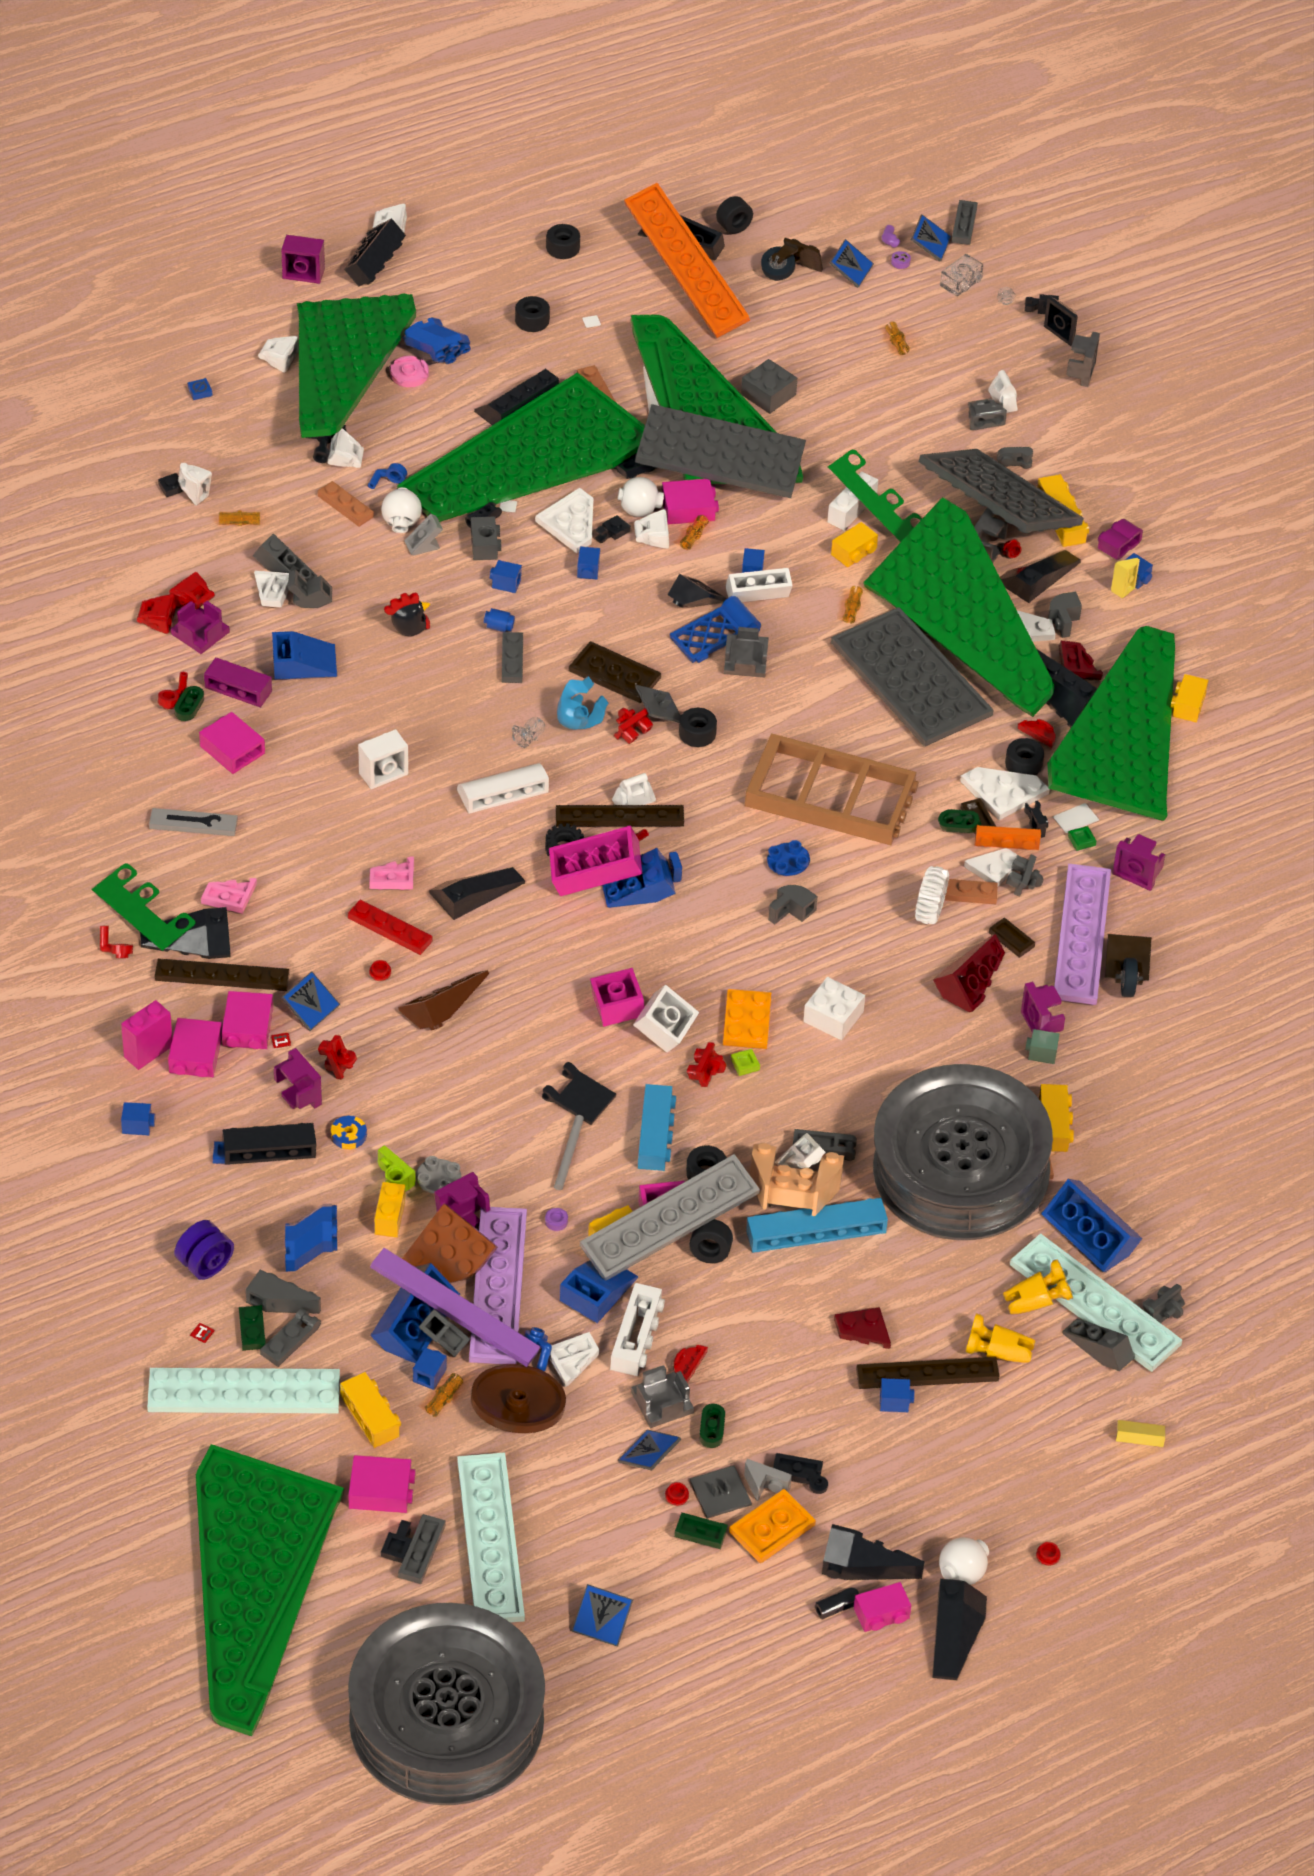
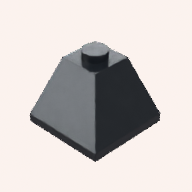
M1049 296L1047 298L1044 327L1072 346L1078 315L1063 302Z
M682 574L678 575L668 593V596L673 598L672 602L681 608L684 605L698 607L718 604L728 599L700 580Z

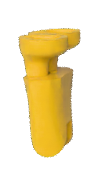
M1058 1259L1051 1262V1271L1043 1277L1039 1271L1003 1292L1006 1301H1014L1008 1306L1010 1314L1026 1313L1054 1305L1053 1300L1057 1298L1073 1299L1072 1291ZM1057 1284L1056 1287L1048 1289V1287Z
M976 1313L966 1353L983 1352L987 1353L986 1357H997V1359L1029 1363L1032 1357L1031 1350L1035 1346V1340L997 1324L994 1325L993 1330L985 1327L983 1316Z

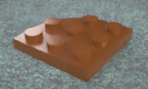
M443 1204L402 1259L414 1267L432 1263L449 1283L466 1280L475 1275L486 1264L498 1246L447 1204Z

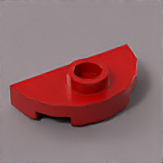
M1037 719V721L1023 720L1018 724L1017 729L1050 748L1054 746L1056 734L1053 726L1048 722Z
M696 1345V1347L681 1349L676 1354L674 1360V1372L681 1371L688 1383L708 1352V1347Z

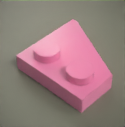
M408 857L407 862L398 865L394 861L384 866L370 868V889H413L414 857Z
M249 878L250 882L237 883L236 880L209 882L201 897V904L217 908L227 907L229 911L243 914L257 885V879Z

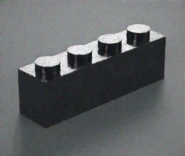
M314 1123L278 1124L275 1126H254L222 1130L225 1165L316 1158Z

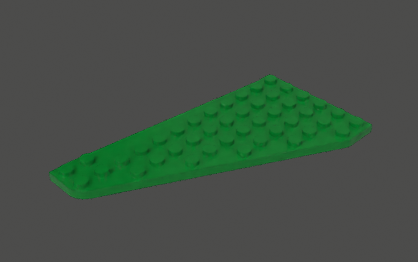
M403 293L393 296H365L356 299L343 298L341 300L297 303L299 317V428L301 438L330 436L342 429L404 336L405 330L410 327L416 318V308L412 294Z
M631 315L632 332L659 406L777 433L670 319L662 315ZM801 465L795 483H802L803 481ZM683 474L684 480L704 479ZM710 480L711 484H726Z
M942 497L863 584L867 589L888 601L895 608L900 607L916 625L1000 691L1006 699L1028 715L1034 717L1053 695L1054 684L967 512Z
M1150 626L1140 627L1135 632L1048 761L1049 789L1161 821L1167 818L1171 702L1173 698L1175 636L1173 633Z
M211 1444L195 1474L210 1714L218 1725L253 1736L266 1707L335 1511L344 1495V1488Z

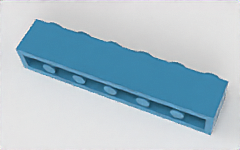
M869 1198L863 1201L825 1205L816 1216H812L813 1209L806 1208L747 1217L746 1227L751 1251L755 1253L884 1234L887 1231L888 1218L882 1198Z

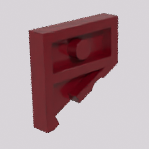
M1060 641L1059 653L1062 666L1081 678L1102 679V670L1097 671L1093 665V658L1086 653V649L1080 642Z
M880 1307L835 1314L834 1321L840 1339L856 1340L869 1345V1342L883 1344L885 1349L891 1348V1341Z

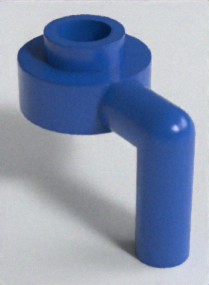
M398 463L390 464L388 469H377L369 481L368 487L375 489L381 477H387L391 482L399 484L405 480L407 470Z
M532 1327L531 1330L525 1331L524 1337L539 1345L542 1349L536 1368L545 1371L552 1346L547 1342L548 1336L544 1334L545 1331L543 1329Z

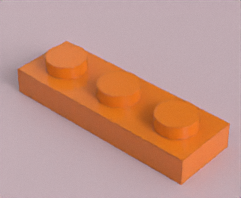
M977 825L975 846L1039 850L1041 830Z

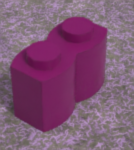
M1126 519L1116 521L1110 529L1103 531L1099 535L1098 549L1119 560L1141 542L1143 530Z

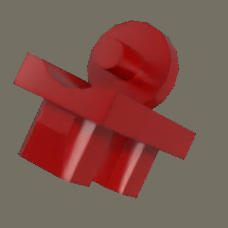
M622 708L618 711L619 718L616 721L621 725L618 727L619 731L614 734L617 740L622 737L627 743L631 744L639 736L634 728L638 727L643 734L651 730L653 723L648 718L649 714L646 708L634 715V709Z
M334 1035L331 1041L323 1040L318 1047L319 1054L327 1056L324 1064L326 1070L333 1071L336 1079L342 1080L344 1071L351 1069L357 1060L356 1053L345 1048L340 1035Z
M708 1042L705 1049L696 1048L694 1060L698 1065H689L687 1068L689 1079L699 1080L701 1087H708L712 1075L723 1073L727 1067L723 1056L715 1052L714 1042Z

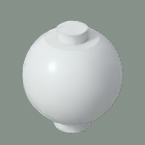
M632 478L624 484L623 488H619L618 500H621L622 508L631 516L645 517L650 515L654 508H662L664 493L658 492L657 486L647 478Z
M398 488L391 491L384 498L381 511L384 520L392 526L394 532L406 533L408 528L418 522L422 506L416 494L407 488Z
M967 1537L951 1540L940 1553L939 1566L942 1576L945 1579L966 1581L970 1585L975 1584L984 1576L987 1570L988 1546L982 1540L977 1539L975 1541Z

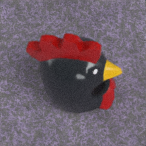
M416 592L411 595L403 593L399 599H392L390 605L384 607L385 613L391 615L392 623L401 635L415 636L424 631V629H430V620L423 613L430 606V603L419 601V595Z

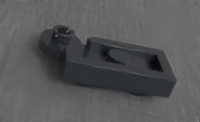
M776 1453L773 1468L791 1474V1481L809 1484L810 1490L816 1494L825 1493L828 1489V1480L821 1476L823 1461Z

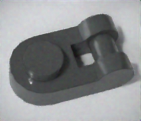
M1004 447L997 452V461L1003 466H1021L1024 469L1032 467L1033 449L1030 447Z

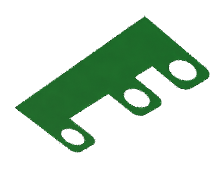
M856 450L848 451L829 465L828 468L900 542L914 528L910 520L912 518L922 520L917 513H912L902 520L894 510L904 503L903 498L894 489H888L879 496L856 473L858 469L866 464L865 459ZM852 454L857 455L860 458V464H851L848 459L849 456ZM890 493L896 495L898 503H889L887 495Z
M125 863L91 890L163 951L193 927L195 920L187 913L179 914L168 924L161 920L145 906L159 894V889L152 883L146 882L131 894L123 886L137 875V870L130 864ZM130 869L131 875L127 879H119V871ZM146 887L153 889V894L149 898L140 897L142 889ZM187 918L189 925L184 929H178L175 926L177 920Z

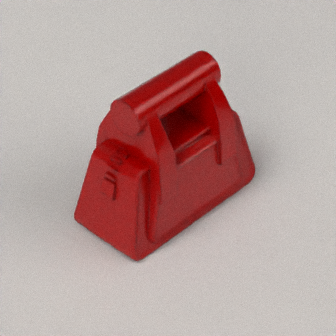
M198 572L192 573L169 590L170 594L175 595L177 607H184L192 601L195 603V609H199L204 605V602L210 601L215 597L214 592L209 590L207 583Z
M169 594L142 601L137 622L168 634L177 609L175 595Z

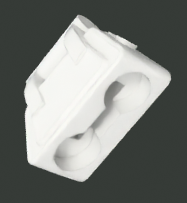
M400 204L376 211L373 228L392 218L400 229L405 232L407 220L406 205Z
M290 336L268 339L258 354L259 358L265 360L276 369L286 372L299 352L298 337Z
M1001 370L992 381L988 391L994 402L1005 408L1007 413L1017 411L1016 390L1006 372Z
M341 429L331 440L327 463L335 466L360 468L364 448L344 429Z
M181 463L178 482L181 489L197 506L209 496L212 473L194 465Z
M660 510L634 522L637 542L660 548H669L666 510Z
M646 773L623 780L617 788L612 801L615 805H646L655 802L656 798Z

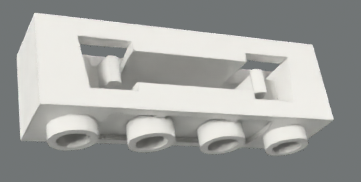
M635 1283L611 1355L610 1370L638 1376L640 1368H645L647 1354L645 1352L646 1349H651L653 1342L651 1333L652 1330H657L659 1324V1317L657 1315L658 1312L662 1313L664 1309L665 1299H662V1289ZM637 1307H639L638 1316L644 1317L637 1338V1350H635V1343L629 1341L636 1323Z

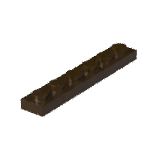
M556 805L555 810L556 827H559V824L566 827V823L570 824V827L573 825L577 827H627L630 825L631 827H684V805Z
M158 958L155 981L287 991L290 972L287 968Z
M997 1357L857 1364L856 1366L859 1389L881 1388L882 1378L909 1379L910 1386L997 1382L1000 1377Z

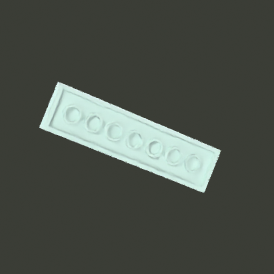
M1041 1233L1010 1261V1265L1028 1278L1039 1271L1043 1277L1051 1271V1262L1058 1259L1072 1291L1073 1299L1057 1298L1055 1300L1084 1321L1127 1335L1135 1357L1134 1359L1151 1372L1182 1345L1180 1337ZM1057 1284L1048 1287V1289L1056 1287Z
M150 1368L147 1408L148 1412L339 1413L340 1369Z
M505 1453L457 1456L473 1606L489 1610L510 1623L525 1621Z

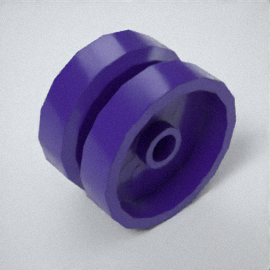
M202 1220L196 1222L182 1234L176 1244L174 1255L199 1280H206L219 1273L227 1265L234 1251V1243L224 1233H221L219 1228L210 1220Z

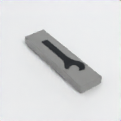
M152 808L149 829L235 836L238 815Z

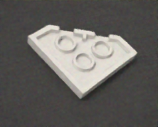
M578 488L536 515L535 522L575 553H578L580 546L588 547L592 544L593 497L581 488Z
M981 767L974 768L961 775L960 782L977 799L981 798L985 807L998 820L1024 808L1025 803L1030 805L1049 795L1050 790L1036 775Z

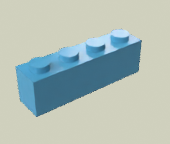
M645 1085L638 1169L665 1171L666 1162H670L671 1149L667 1148V1144H672L673 1131H669V1126L674 1127L675 1113L670 1112L676 1106V1096L672 1095V1086Z

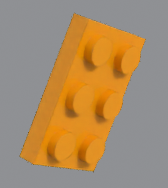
M728 989L723 1046L767 1049L772 992Z
M783 1489L731 1525L729 1532L761 1564L814 1527L816 1520Z

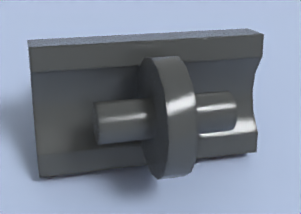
M1032 854L1028 859L1019 855L1016 856L1011 868L1021 872V874L1011 871L1006 881V884L1016 888L1014 894L1019 897L1023 888L1029 885V889H1034L1035 887H1040L1044 880L1043 876L1039 874V870L1035 869L1032 872L1037 858Z
M1175 1284L1172 1288L1163 1286L1157 1293L1158 1299L1156 1301L1148 1298L1143 1302L1144 1311L1160 1323L1171 1316L1176 1319L1180 1318L1183 1315L1182 1307L1185 1305L1184 1299L1181 1296L1182 1286Z

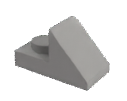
M430 514L404 540L411 555L414 556L440 549L435 537L443 528L435 515Z
M750 1459L746 1460L744 1476L757 1501L764 1488H768L775 1493L783 1489L789 1492L791 1488V1474Z

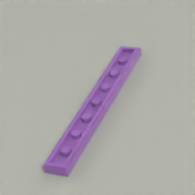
M383 1248L371 1263L370 1268L524 1366L528 1367L539 1352V1345L386 1248Z

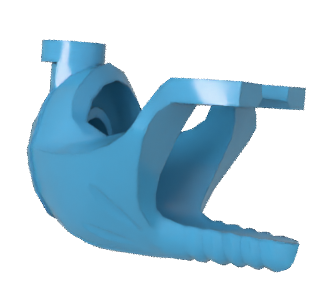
M589 676L583 681L571 679L561 694L557 705V718L559 723L566 728L573 730L587 729L603 721L606 707L609 704L604 696L598 698L591 713L588 712L584 705H581L583 696L578 693L587 694L594 685Z

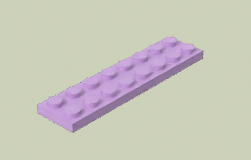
M1068 863L1054 987L1062 1001L1091 1005L1097 1004L1111 869Z
M490 1207L491 1210L485 1212L481 1208L479 1231L497 1245L498 1248L481 1270L476 1273L473 1304L519 1332L527 1209ZM471 1332L470 1363L516 1364L515 1359Z

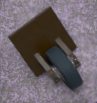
M786 237L783 240L784 245L782 247L776 246L768 249L761 259L763 273L772 280L788 278L794 272L796 263L819 272L823 270L820 250L813 245L808 246L796 239Z
M1108 934L1105 978H1115V983H1121V994L1123 997H1134L1136 986L1142 985L1143 981H1149L1152 937Z

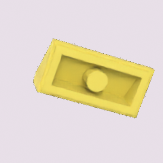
M1133 558L1115 563L1111 586L1113 593L1124 598L1135 589L1140 559Z
M1118 1420L1116 1441L1163 1447L1165 1442V1426Z

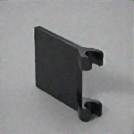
M566 1062L563 1066L562 1075L572 1079V1081L560 1094L552 1086L546 1085L543 1088L542 1098L545 1101L559 1105L575 1116H583V1121L592 1125L617 1094L580 1072L571 1062Z

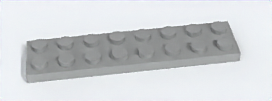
M735 1154L583 1239L580 1241V1247L604 1280H608L759 1194L760 1189Z

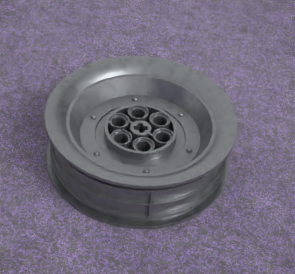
M951 1064L933 1067L921 1071L900 1083L886 1097L878 1111L874 1127L876 1150L873 1160V1174L875 1184L888 1208L911 1227L923 1233L944 1239H984L1002 1234L1021 1224L1042 1202L1050 1179L1049 1158L1053 1142L1051 1121L1039 1098L1014 1077L989 1067L971 1064Z
M435 1603L415 1607L401 1612L380 1625L365 1640L353 1661L348 1683L350 1703L349 1727L353 1746L368 1772L394 1793L417 1802L432 1805H459L475 1802L492 1796L509 1786L526 1770L535 1757L541 1743L544 1728L545 1678L539 1656L527 1637L503 1617L489 1610L461 1603ZM469 1689V1690H472V1691L465 1692V1691H463V1690Z

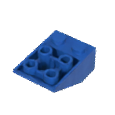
M294 631L272 632L274 679L337 677L335 644Z
M658 848L640 855L641 875L602 885L608 908L655 903L676 894L668 861Z
M589 1260L575 1268L560 1284V1301L598 1323L638 1279V1276L626 1269L614 1277L604 1280Z

